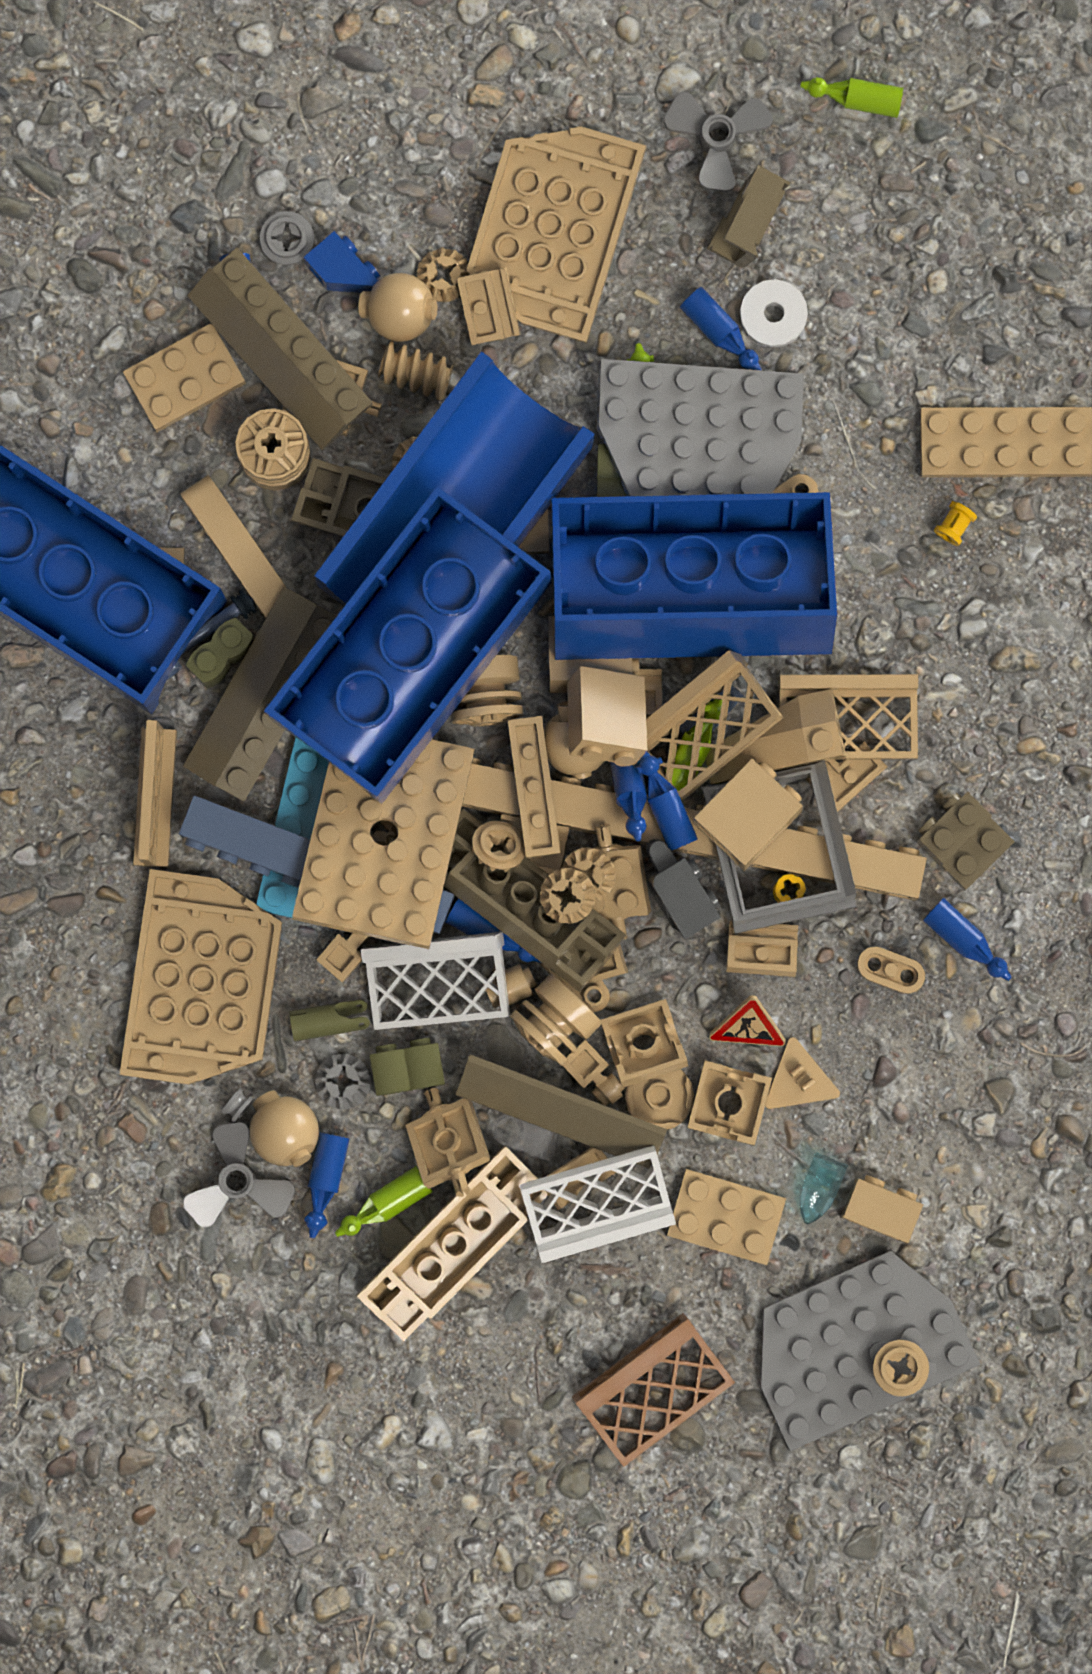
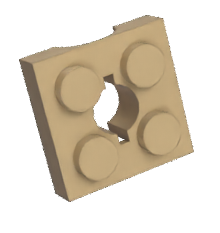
M666 999L600 1020L622 1088L688 1067V1061L678 1038ZM641 1035H649L655 1040L653 1046L646 1050L637 1049L633 1042Z
M704 1061L687 1128L755 1146L772 1078ZM732 1086L736 1087L734 1093L740 1097L741 1107L737 1113L729 1115L728 1120H723L725 1113L719 1109L718 1099L724 1092L731 1091Z

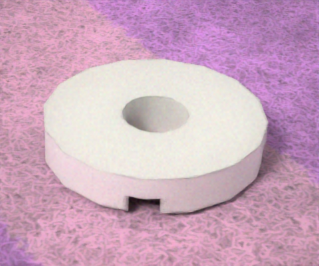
M778 279L765 280L753 286L744 296L740 309L741 326L746 335L756 344L764 347H785L796 341L804 331L808 317L807 303L801 292L789 282ZM769 306H777L782 310L783 318L778 322H770L764 316L765 309Z

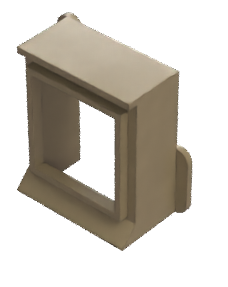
M757 165L753 173L745 179L727 217L723 216L706 249L741 268L754 261L758 257L756 247L759 245L785 193L784 189L791 182Z

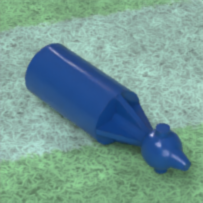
M703 287L694 291L681 304L680 309L717 348L720 347L738 355V361L742 368L762 371L758 354L752 349L745 348L739 326Z
M646 751L635 770L637 774L642 773L648 776L647 801L666 845H668L667 847L673 851L698 840V837L677 789L658 773L660 764H663L662 758H656Z
M641 758L634 766L623 767L610 762L616 803L629 817L625 825L626 830L636 841H640L642 834L646 830V821L640 815L647 801L644 775L642 773L637 774L635 770L639 766Z
M459 898L445 921L466 935L502 932ZM503 933L505 945L502 946V950L517 952L518 957L524 962L534 961L542 963Z
M942 898L922 920L963 958L986 964L987 971L992 977H1001L1007 981L1012 978L1007 970L1006 961L1000 957H993L984 934L945 898Z
M319 1132L307 1186L311 1190L313 1211L304 1218L309 1228L310 1238H315L318 1232L327 1225L323 1211L333 1195L339 1191L349 1138Z

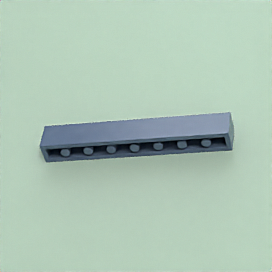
M193 796L179 835L186 839L184 845L204 852L205 847L217 850V858L236 864L238 859L251 863L249 870L267 877L270 871L283 876L281 882L299 889L310 839ZM444 890L433 932L437 935H440L455 897L454 894Z

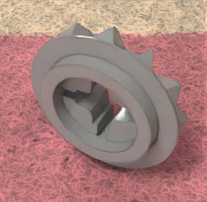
M283 211L272 215L265 221L260 231V245L263 253L273 263L283 264L286 267L290 264L301 263L304 259L303 257L311 251L314 242V234L310 223L302 215L291 211ZM286 226H289L291 236L301 240L291 242L286 252L283 242L277 241V239L284 236Z
M338 1054L329 1057L320 1065L315 1077V1084L318 1095L327 1105L336 1109H350L359 1105L366 1098L370 1090L371 1078L366 1065L360 1059L349 1054ZM343 1066H346L347 1078L358 1081V1084L346 1086L345 1091H343V1097H340L339 1086L333 1084V1082H328V1079L339 1077Z

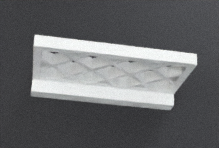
M503 932L432 939L430 949L402 943L369 945L361 949L362 963H366L374 1030L509 1017L510 1008L502 946L505 945ZM494 956L495 972L489 979L473 968L480 957ZM465 958H474L470 964L464 960ZM447 960H455L465 968L455 983L439 971ZM440 961L436 967L430 962ZM421 963L432 972L422 986L406 974L413 964ZM396 965H406V967L401 970ZM387 966L398 975L389 989H386L377 981V967ZM469 972L484 984L474 998L459 987V984ZM435 976L450 987V990L441 1001L425 990ZM495 978H497V986L492 983ZM402 979L417 990L407 1005L392 993ZM487 988L499 996L500 1010L488 1011L477 1002ZM379 991L384 994L381 999L379 998ZM454 991L470 1003L461 1014H454L444 1005ZM420 995H423L436 1006L429 1017H421L411 1009ZM389 998L402 1009V1012L395 1020L382 1021L381 1006ZM473 1006L480 1011L469 1013ZM439 1010L446 1014L435 1016ZM406 1013L412 1017L410 1019H402Z
M654 1145L519 1184L542 1263L676 1224ZM651 1159L652 1165L645 1175L632 1171L637 1162ZM612 1170L619 1174L610 1186L598 1180L603 1172ZM626 1177L639 1182L632 1194L619 1189ZM579 1180L585 1184L578 1195L564 1190L569 1182ZM647 1186L658 1190L660 1196L647 1200L639 1198ZM592 1187L606 1192L598 1204L585 1199ZM541 1190L551 1193L544 1205L532 1201L529 1194ZM613 1196L626 1201L623 1207L613 1210L605 1208ZM558 1197L572 1202L564 1214L551 1209ZM579 1206L593 1211L589 1217L578 1220L572 1218ZM546 1215L559 1220L556 1226L539 1230V1225Z

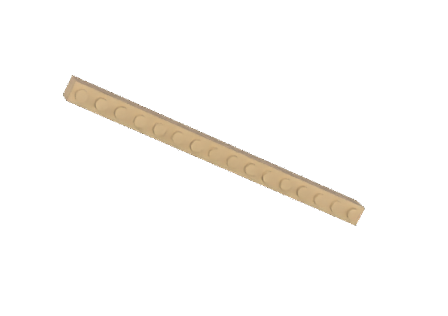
M473 758L462 807L498 815L506 814L520 817L515 774L513 772L514 766L494 763L492 768L480 765L481 760ZM561 777V782L551 780L557 825L597 835L595 826L610 824L611 838L643 845H647L649 840L653 839L665 842L648 801H646L640 815L646 821V830L642 834L641 840L636 841L626 830L625 825L629 817L617 805L614 787L604 784H595L594 789L581 786V780L570 777ZM696 805V810L685 808L698 840L673 851L719 860L716 844L694 825V817L705 805ZM798 826L797 831L785 829L749 866L835 884L824 836L817 835L818 829ZM843 834L855 889L913 901L919 899L927 860L926 857L919 856V850L907 847H899L898 852L885 849V843L874 840H865V845L851 842V836Z

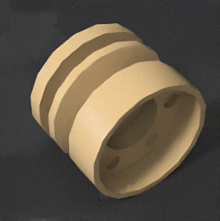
M272 408L259 410L247 417L240 426L235 441L236 451L240 464L249 480L261 488L275 491L288 489L303 478L309 468L311 452L306 432L298 419L286 411ZM271 440H276L278 446H280L275 447L274 453H269L267 447H265L270 445Z
M495 656L457 706L458 708L466 709L458 710L451 714L453 724L471 725L474 727L493 726L524 716L521 705H507V703L522 699L521 692L505 690L506 685L520 680L517 656Z
M550 973L535 989L543 1004L538 1008L531 1002L524 1000L522 1005L528 1010L531 1017L527 1020L515 1010L510 1015V1018L516 1024L520 1034L541 1055L556 1061L562 1066L567 1061V1058L557 1048L563 1044L574 1054L577 1048L569 1038V1035L574 1032L587 1040L602 1022L572 991Z

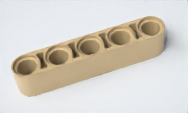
M207 475L180 493V495L266 619L285 584L213 480Z

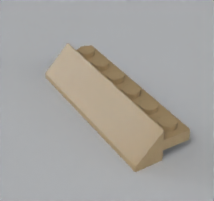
M504 1145L491 1158V1161L487 1162L467 1183L470 1193L468 1195L464 1193L465 1196L463 1197L455 1195L356 1296L405 1341L428 1317L431 1319L529 1220L519 1184L538 1178ZM545 1190L529 1194L530 1199L539 1204L548 1196Z

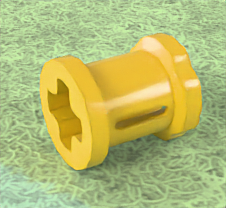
M952 501L949 505L950 511L941 525H936L933 531L946 542L954 546H960L962 534L970 522H975L977 515L966 506Z
M793 874L783 875L773 887V896L777 903L793 900L789 895L782 896L781 894L785 887V882H788L789 886L796 885L798 888L794 893L795 899L802 898L806 891L803 880Z

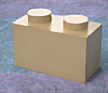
M869 1175L865 1176L864 1181L855 1179L840 1218L909 1244L924 1205L916 1202L918 1195L902 1188H898L896 1193L883 1188L885 1185L884 1181Z

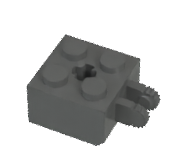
M659 839L649 840L645 846V851L647 852L646 855H649L648 858L653 867L646 871L647 886L675 933L687 939L721 918L716 910L721 905L711 889L708 890L706 886L702 887L699 879L703 875L694 860H690L688 857L684 858L676 853L673 855L671 850L667 848L668 845H665V842L659 841Z

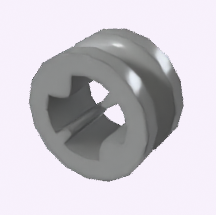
M241 1088L231 1097L221 1111L224 1115L230 1114L232 1116L231 1121L234 1123L239 1120L254 1100L251 1096L245 1097L243 1095L244 1090Z

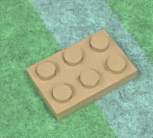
M211 323L123 371L156 432L165 429L246 384L216 328Z
M685 1169L673 1211L676 1224L669 1226L666 1236L767 1265L786 1198Z

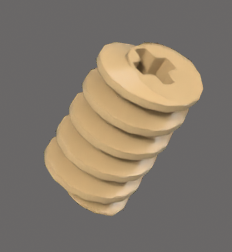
M390 340L381 361L378 378L383 373L384 384L390 385L396 377L399 389L404 388L409 381L410 391L413 393L417 392L422 385L423 395L426 397L430 396L432 391L436 389V399L441 401L446 394L454 364L447 368L446 357L442 356L437 364H434L433 353L429 352L424 360H421L420 349L416 348L411 357L407 356V345L404 344L398 353L394 352V341Z

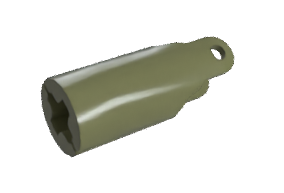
M354 1000L289 1011L294 1042L366 1029L370 1025V1020L367 1017L347 1018L346 1016L364 1012L368 1007L367 1002L364 1000Z

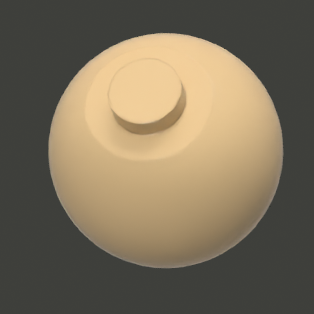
M393 273L378 280L371 291H362L358 309L360 317L369 319L371 326L379 335L391 341L404 342L420 336L429 327L431 320H435L437 316V301L433 299L429 288L419 278L407 273Z
M568 701L557 704L558 714L549 720L544 729L548 762L559 772L571 775V778H588L592 776V771L597 770L605 761H586L582 757L569 755Z
M269 1091L258 1097L253 1103L256 1113L251 1119L249 1129L250 1140L257 1154L265 1161L278 1166L293 1165V1167H298L306 1163L311 1158L310 1153L314 1150L319 1137L318 1120L312 1109L297 1098L288 1096L280 1098L277 1091Z

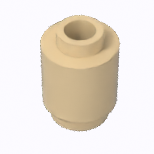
M519 963L505 970L509 1006L533 995L531 988L536 987L537 984L529 967L522 970ZM497 978L492 982L495 986H497ZM487 988V995L495 1009L500 1006L499 996Z

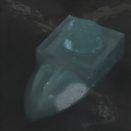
M815 1153L800 1194V1209L805 1224L818 1220L829 1210L848 1168L847 1164L820 1153Z

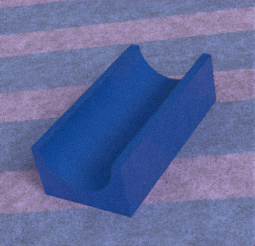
M481 351L314 575L317 586L345 606L437 486L519 547L550 506L552 498H556L590 452L595 434L585 426L578 427L568 423L538 404L514 385L496 367L493 359Z
M0 445V616L152 715L159 704V697L167 678L190 641L204 623L216 612H221L227 603L221 588Z
M437 486L264 712L274 723L301 740L358 784L371 797L383 804L551 585L550 571Z
M830 492L552 498L555 660L721 657L728 650L739 653L742 656L832 654L837 621V601Z

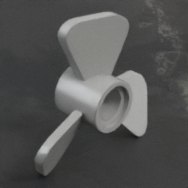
M681 92L675 97L664 119L665 127L671 132L701 136V146L708 154L699 174V183L707 190L730 192L735 187L734 174L727 153L731 151L734 145L735 135L766 130L773 123L772 114L760 99L753 98L748 100L731 118L723 114H715L708 117L694 97L688 92ZM719 129L726 133L727 138L720 142L714 141L709 136V133Z
M244 1123L225 1124L215 1128L213 1139L227 1166L219 1175V1184L189 1193L183 1200L184 1208L196 1223L202 1227H210L215 1223L230 1198H244L249 1195L272 1217L283 1216L293 1199L295 1187L290 1181L256 1179L253 1170L244 1165L250 1137L249 1127ZM234 1171L243 1172L247 1179L246 1186L240 1191L232 1190L228 1184V1178Z

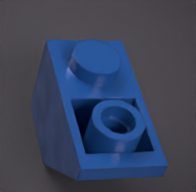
M335 231L303 257L305 266L327 291L355 293L371 291L380 277L378 271L369 261L363 264L355 255L358 250L347 236L340 238Z

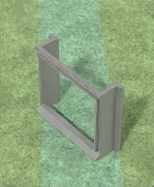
M825 760L803 767L776 771L777 776L774 779L781 785L804 780L808 777L811 778L837 890L745 910L735 863L716 845L735 934L857 907L855 901L857 893ZM729 781L701 787L706 805Z

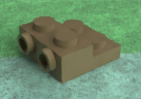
M966 792L962 797L956 793L942 806L947 812L938 821L932 816L918 830L923 836L917 841L964 891L1015 842L969 792Z

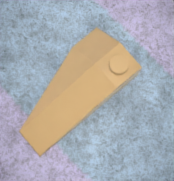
M833 689L797 696L777 708L784 718L710 778L711 785L730 781L751 759L755 760L758 764L761 761L765 762L776 772L818 763L823 760L829 761L846 757ZM768 713L751 724L760 725L771 715ZM749 728L748 734L755 728ZM741 730L725 738L723 745H736L740 741ZM711 748L706 757L707 768L714 763L715 748ZM723 749L722 755L725 754L728 750Z

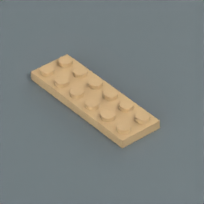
M1092 407L921 408V477H1092Z

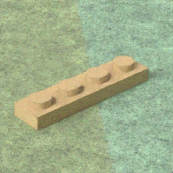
M542 716L507 720L526 859L560 854Z

